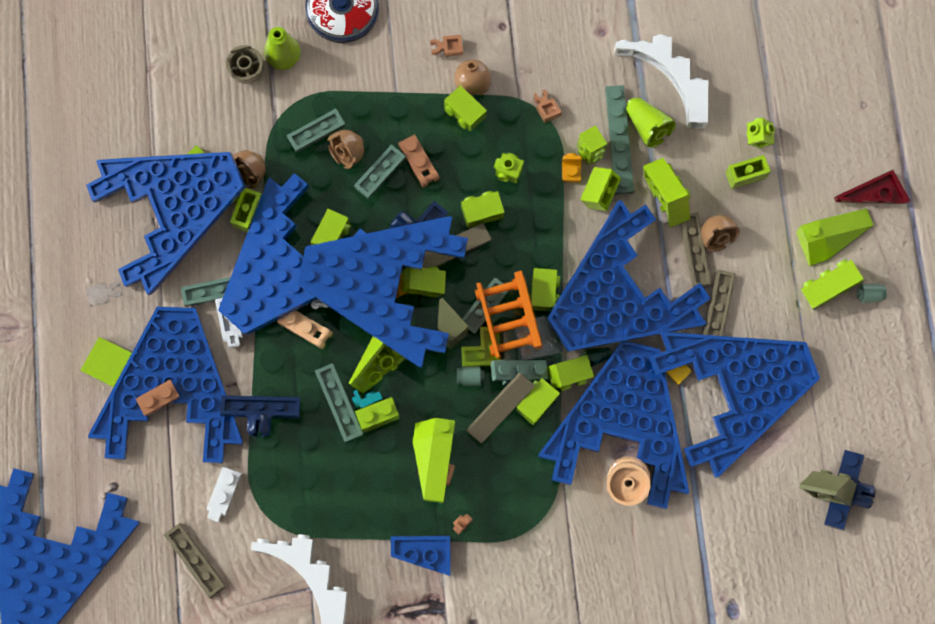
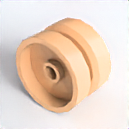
M632 456L622 457L610 466L607 474V490L613 500L625 506H632L641 503L648 496L651 486L650 471L643 461Z

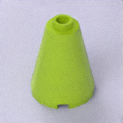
M274 27L269 31L264 47L266 62L277 70L292 68L300 59V45L285 29Z
M640 97L632 98L628 101L626 110L646 146L654 148L664 142L662 138L673 133L676 123L671 117Z

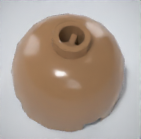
M475 59L466 60L457 67L454 74V84L456 89L461 85L472 97L473 94H479L480 96L489 90L491 74L488 67L481 61Z
M340 130L329 136L328 141L330 140L331 143L328 146L329 151L338 164L343 163L346 165L343 168L350 169L362 159L364 145L361 136L350 130Z
M249 150L237 152L233 157L244 184L251 185L249 188H255L262 181L266 173L263 158L260 154Z
M716 215L706 219L700 234L705 247L711 252H717L725 249L726 246L724 244H727L729 241L731 243L735 242L740 234V230L733 219L725 215Z

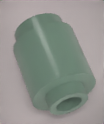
M880 283L861 284L856 290L857 299L861 303L881 302L887 297L886 286Z
M462 366V368H457V384H462V386H481V382H485L484 370H480V366Z

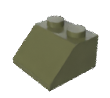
M441 298L439 300L438 331L449 333L447 346L452 349L468 335V325Z
M821 470V472L812 471L800 484L799 488L815 499L851 506L857 483L851 480V476L839 473V476L832 475L833 473L827 470Z

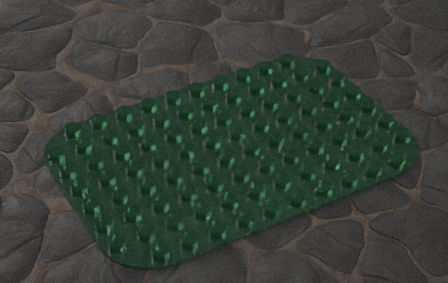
M324 91L298 100L281 114L269 134L265 156L266 173L264 176V188L269 177L282 187L294 173L310 186L285 214L297 225L285 241L303 257L305 247L312 245L311 240L327 209L349 218L351 228L347 236H343L342 239L353 237L359 229H362L366 234L390 229L391 222L401 211H405L414 219H419L430 204L435 201L449 212L445 216L452 217L449 235L456 236L473 228L467 227L461 202L470 196H475L476 198L488 191H493V193L498 191L505 212L504 218L484 223L492 240L465 253L464 258L457 257L438 266L440 271H446L445 294L439 297H430L406 293L397 298L395 303L414 306L411 326L438 331L439 300L441 298L462 319L477 301L475 290L478 288L476 283H481L483 288L486 289L494 278L505 284L515 279V272L522 271L531 299L534 268L557 270V276H560V287H556L555 295L560 297L563 292L564 181H562V158L564 151L556 128L551 121L544 123L535 106L510 96L473 95V98L487 110V116L470 132L467 128L463 129L458 124V119L448 115L444 110V100L450 94ZM337 109L346 125L340 130H350L361 136L364 145V155L355 166L345 169L343 167L346 165L343 163L338 164L329 151L328 146L331 144L330 140L328 141L329 136L296 153L287 135ZM413 135L417 137L440 177V180L428 183L427 187L423 188L405 159L369 200L354 188L357 181L391 144L402 153L398 143ZM503 153L514 154L518 159L524 161V166L517 183L501 181L495 175L496 169L494 164L496 159L501 158ZM428 171L423 173L424 177L429 175ZM510 290L500 304L517 300L520 297L519 290ZM309 303L308 306H303L296 310L333 332L332 336L326 340V345L323 349L278 324L277 320L255 331L252 396L300 397L301 399L300 418H274L271 421V432L267 437H261L259 428L258 437L249 435L248 480L250 489L261 511L278 527L295 535H308L310 538L391 540V536H450V542L496 543L508 541L527 533L550 510L559 488L558 482L551 481L555 462L539 458L538 454L561 424V390L556 388L560 393L559 397L534 426L520 415L515 407L481 444L466 429L507 385H503V381H492L491 366L480 367V370H484L485 382H481V386H462V384H457V368H462L461 347L481 346L480 329L475 335L468 331V335L452 349L447 346L445 354L426 350L422 368L405 359L397 365V369L394 371L390 370L382 377L381 381L365 393L352 387L349 381L373 336L332 308L318 307V309H313L311 303ZM519 307L491 315L493 326L521 319L522 316H525L523 308L520 309ZM534 310L544 348L536 350L530 344L522 346V360H546L547 367L562 362V343L546 321L550 311ZM485 322L482 325V327H488L487 322ZM520 327L521 338H525L530 334L529 327ZM317 331L314 337L318 339L321 333ZM333 363L355 416V411L361 408H356L352 400L355 397L353 391L357 390L361 400L364 399L366 394L375 391V393L380 392L383 400L392 397L400 419L364 432L363 436L345 443L315 370ZM548 376V380H545V381L551 385L550 380H549V376ZM433 418L455 421L449 464L455 465L450 485L446 486L444 503L423 500L413 448L415 423ZM468 514L473 521L458 535L453 530L455 527L453 523L460 515Z

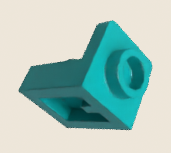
M357 390L353 391L355 397L352 400L356 408L360 407L362 409L383 401L380 392L375 393V391H372L361 400Z

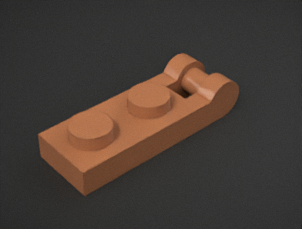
M415 135L398 143L423 188L427 187L428 183L440 180L437 171L434 169ZM428 171L429 175L424 177L423 173Z

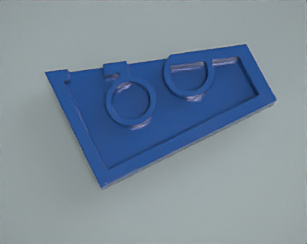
M391 536V557L450 576V536Z

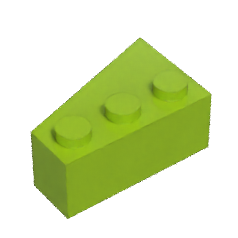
M664 158L644 165V179L654 198L657 197L662 204L660 206L661 212L667 213L669 227L671 228L690 220L689 199L691 196L687 188L684 189L680 177L674 174L672 165L670 163L667 164Z
M845 259L836 264V269L832 271L827 269L819 274V279L815 281L810 279L803 284L804 287L801 288V291L813 310L833 300L838 295L846 293L857 284L864 283V279L852 259L849 261Z

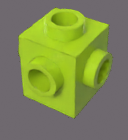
M762 117L755 118L754 121L747 123L746 135L748 145L756 148L773 145L775 132L773 123Z
M503 153L501 158H497L494 164L496 169L495 175L501 181L517 183L524 166V161L518 159L514 154Z

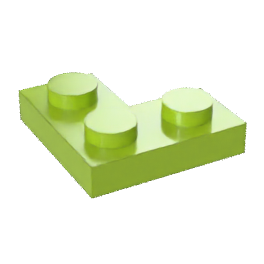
M480 327L481 346L461 347L462 366L488 367L491 366V361L497 360L495 356L492 357L489 345H492L488 327ZM497 333L496 337L498 345H500V333Z

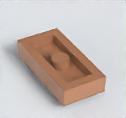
M168 380L136 398V401L144 416H148L179 399L180 396L172 381Z

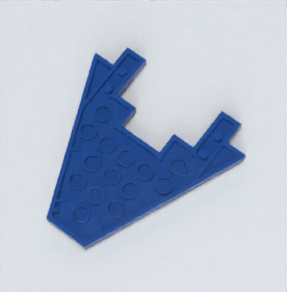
M230 152L97 160L96 163L102 177L86 184L91 200L95 203L126 188L132 203H136L148 196L160 228L144 235L150 253L118 269L125 287L142 281L147 295H152L246 188L233 154Z
M295 173L282 187L270 177L268 178L218 309L221 314L246 336L317 300V298L298 286L303 256L285 241L297 227L285 214L310 187ZM359 229V231L354 236L363 235L366 233L362 229Z
M622 200L615 204L546 318V321L568 352L659 335L663 332L701 327L707 324L697 310L698 307L711 299L701 283H698L670 303L661 288L644 297L624 268V265L638 256L628 242V239L656 221V218L646 204L632 214Z
M448 216L306 246L298 286L419 368H422L426 350L445 354L449 333L411 326L414 306L395 303L402 267L422 270L426 251L464 258L468 238L449 235L452 217Z
M156 307L88 434L89 439H106L105 459L126 460L129 421L149 422V415L144 416L136 398L168 380L172 381L180 396L179 399L172 403L187 404L186 423L205 424L203 463L223 464L225 444L243 445L235 417H221L220 415L221 396L227 395L196 308Z
M663 332L661 337L667 351L649 357L655 375L692 363L698 381L713 375L717 376L730 410L712 417L719 436L683 449L690 467L708 461L714 478L719 477L820 379L806 342Z
M622 341L538 454L539 458L555 462L551 481L572 485L579 449L599 452L602 435L605 434L639 443L636 458L643 461L646 465L654 467L646 505L667 509L670 491L689 494L665 372L655 375L649 359L650 356L661 353L660 349L629 341Z
M13 468L8 487L0 485L1 624H59L139 526V521L123 517L128 498L107 493L96 531L77 526L71 545L35 536L41 517L23 512L34 474Z

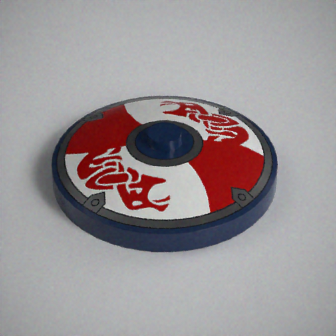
M306 0L305 9L310 26L319 36L331 42L348 43L362 38L373 28L378 18L379 3L378 0Z

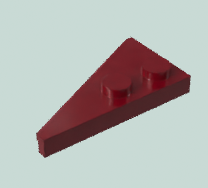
M890 170L834 197L836 203L907 204L911 201L894 170Z

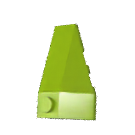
M867 208L801 225L796 233L809 266L830 259L870 229L873 223Z
M372 337L349 384L360 392L365 393L381 381L386 373L397 369V365L406 358L375 337Z
M433 418L415 423L413 448L423 500L444 503L455 427L454 420Z

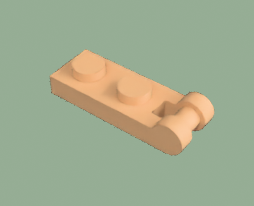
M296 310L277 320L278 324L321 349L325 347L328 337L330 338L333 334L331 330ZM317 331L321 333L318 339L314 337Z

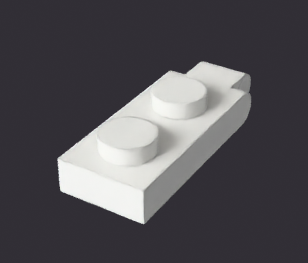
M223 298L215 299L223 341L228 343L229 349L240 347V339L243 338V333L218 311Z
M222 467L207 506V510L210 511L208 519L220 522L222 515H227L242 476L241 473Z

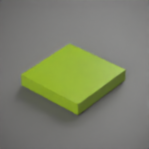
M99 337L80 371L114 388L132 353Z

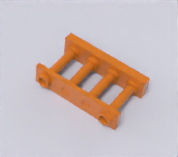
M522 271L514 273L515 279H512V282L484 289L481 283H476L478 289L475 290L477 300L482 303L492 345H489L492 357L495 356L497 360H502L501 352L529 344L534 346L536 350L544 348ZM515 289V291L519 290L520 297L517 300L488 307L486 297ZM519 307L524 309L525 316H522L521 319L493 326L491 315ZM522 326L529 327L530 334L527 337L498 345L497 333Z

